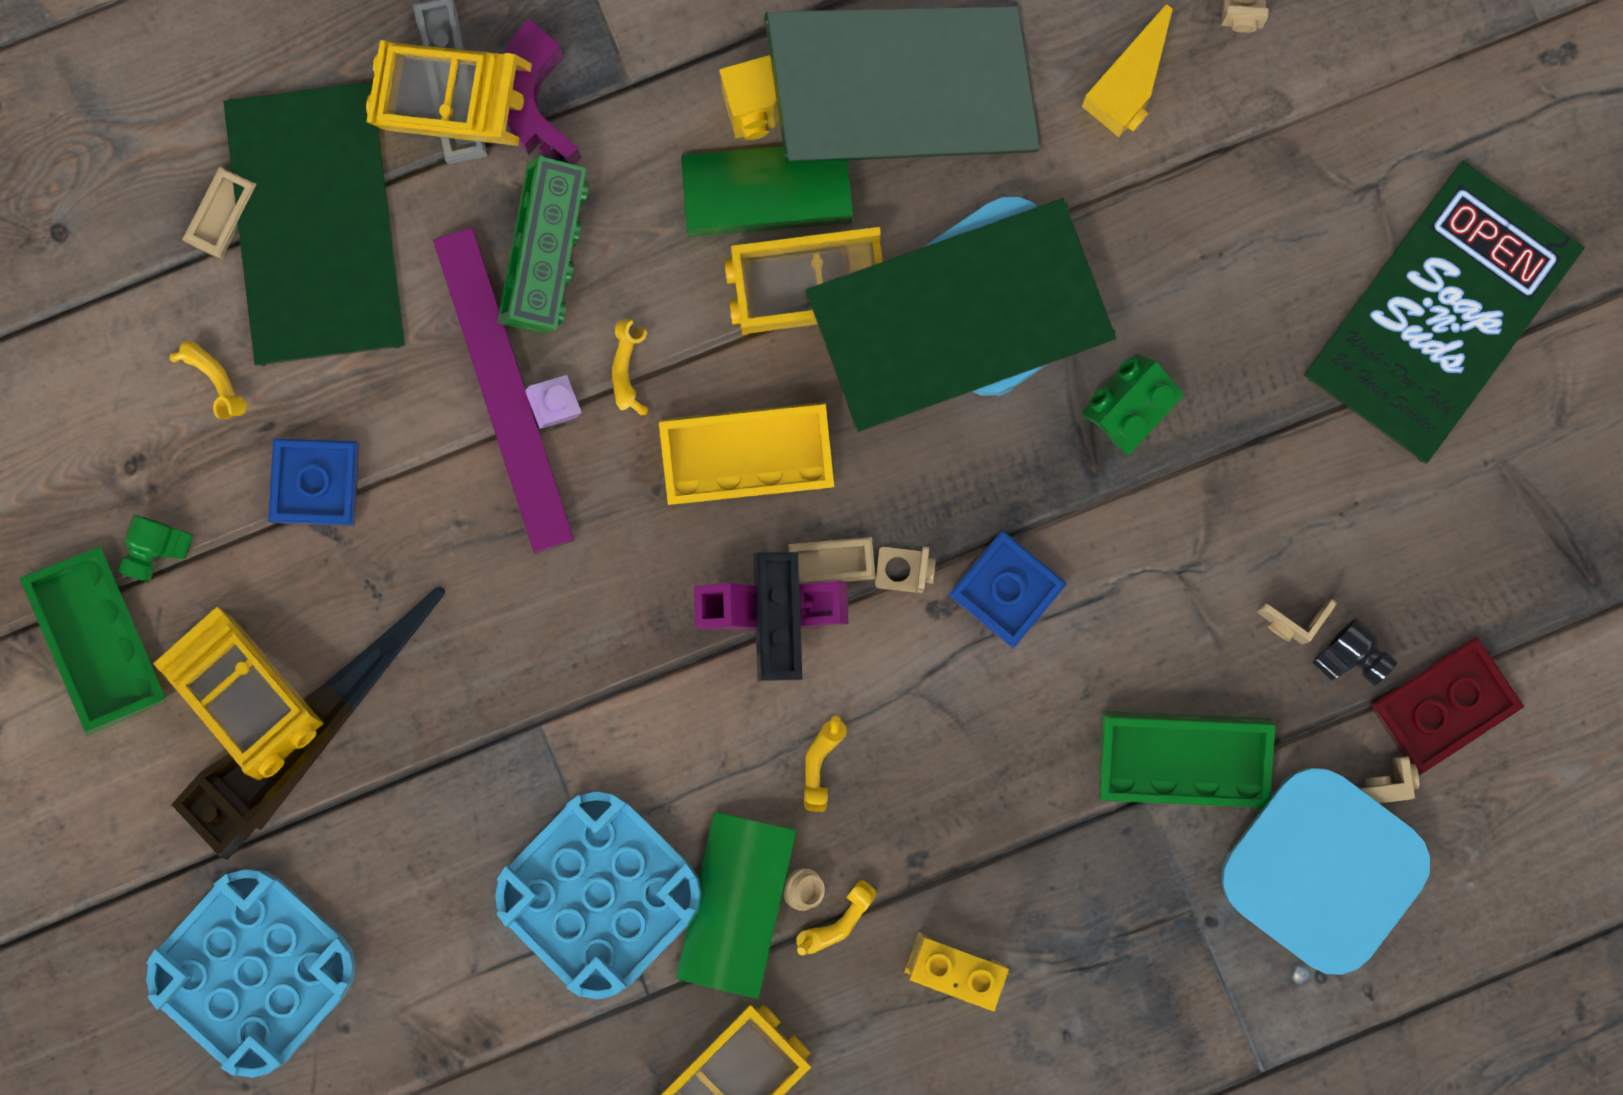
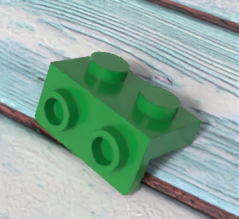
M1135 354L1119 366L1117 374L1104 388L1093 394L1089 400V405L1082 411V415L1086 420L1097 424L1121 452L1130 455L1185 394L1156 361Z

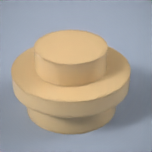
M799 868L794 870L786 879L783 889L784 898L791 908L806 911L815 908L821 903L825 893V886L820 876L814 870Z

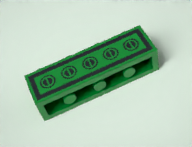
M538 156L527 162L497 323L540 334L555 331L557 326L562 324L566 313V302L562 301L564 287L569 285L574 270L573 262L569 261L572 245L575 246L581 232V222L577 221L579 206H582L587 198L589 188L588 182L584 181L586 168L543 156Z

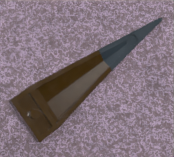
M437 587L365 651L303 699L323 724L316 730V736L309 744L303 748L293 750L283 759L284 765L278 772L259 781L245 774L234 758L227 754L200 772L171 804L220 857L228 860L256 828L259 830L263 829L444 596L445 590L443 588ZM291 709L244 742L241 746L245 751L286 716Z

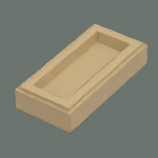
M219 167L182 240L222 260L238 229V220L256 183ZM233 182L245 187L237 204H235Z
M872 537L788 544L789 552H798L799 584L875 580Z

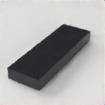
M798 552L754 553L758 681L803 680Z

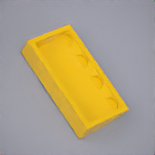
M825 402L659 420L668 505L834 487Z

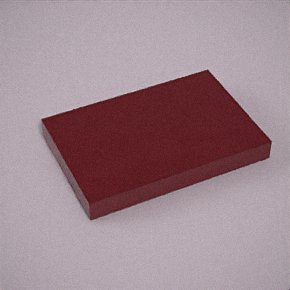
M1478 636L1465 642L1370 704L1404 757L1408 756L1410 764L1416 765L1419 776L1525 707Z

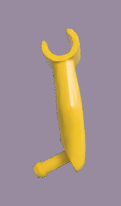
M624 318L619 320L615 326V335L619 339L612 365V383L615 400L620 410H625L630 406L638 414L644 416L647 414L648 409L645 405L634 400L636 390L631 386L629 363L634 343L642 342L646 338L647 330L645 327L639 326L634 329L630 336L629 329L633 324V319Z
M184 341L180 344L179 352L170 354V361L176 363L183 360L186 364L197 367L211 379L219 395L213 405V412L217 418L230 419L233 416H241L246 412V400L242 396L235 395L226 370L198 344L192 341Z
M837 715L832 716L831 720L823 725L805 756L803 804L804 808L808 811L824 812L827 809L828 787H820L821 766L827 754L839 745L847 735V727Z
M859 880L846 897L852 904L843 917L835 924L801 931L796 938L797 952L800 955L813 954L847 938L862 914L875 899L876 890L866 881Z

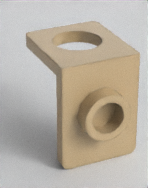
M923 546L921 551L881 547L878 555L876 588L922 594L925 589V583L933 584L936 559L928 558L929 547ZM902 558L908 562L910 574L907 579L895 582L888 578L885 568L891 559Z
M1333 599L1325 602L1306 630L1268 604L1260 606L1257 613L1271 622L1268 628L1274 634L1288 642L1293 638L1303 645L1313 639L1337 605V602Z

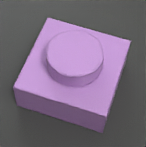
M567 375L530 385L525 390L540 429L575 419L582 413Z

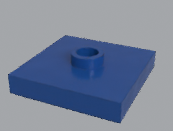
M273 438L268 522L355 526L359 443L357 441Z
M1002 530L948 596L1014 649L1067 583Z

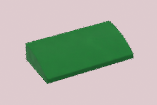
M783 146L681 155L688 237L852 223L853 214L847 161L785 163Z
M100 546L19 578L86 736L122 722L166 700Z
M1102 711L1100 801L1264 808L1271 798L1275 724L1270 718Z
M714 812L699 876L702 889L700 909L687 927L676 979L746 997L759 998L796 830Z

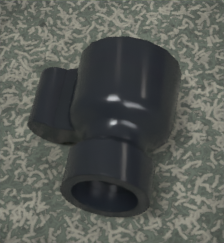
M1355 618L1334 637L1328 647L1312 663L1330 680L1338 678L1354 667H1360L1362 675L1373 686H1376L1393 670L1397 661L1386 651L1380 652L1377 649L1376 636Z

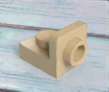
M1223 0L1221 26H1231L1233 31L1240 33L1254 32L1257 28L1262 29L1269 14V9L1266 8V0Z
M1408 756L1392 758L1396 783H1391V776L1366 778V787L1359 789L1379 804L1415 799L1414 790L1419 789V775L1416 765L1410 764Z

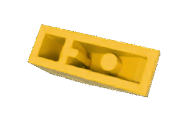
M1167 4L1086 94L1082 104L1086 111L1119 138L1127 129L1134 132L1149 115L1145 108L1152 94L1173 10Z

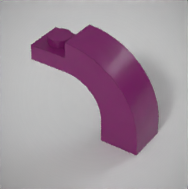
M528 19L512 37L503 53L516 54L532 63L531 72L517 70L515 72L513 90L523 95L524 104L520 111L509 109L507 126L511 134L520 138L519 146L528 155L541 144L538 150L544 157L575 165L581 159L578 147L551 125L540 114L537 107L538 92L543 80L564 56L560 45L533 21Z
M831 581L799 584L801 629L849 624L847 582ZM722 583L694 586L695 629L756 631L754 585Z

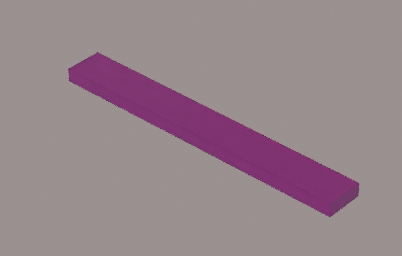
M471 227L434 239L433 242L533 552L537 554L573 542L575 540L533 410L525 392L526 389L506 327L503 324L497 323L500 309L474 229Z

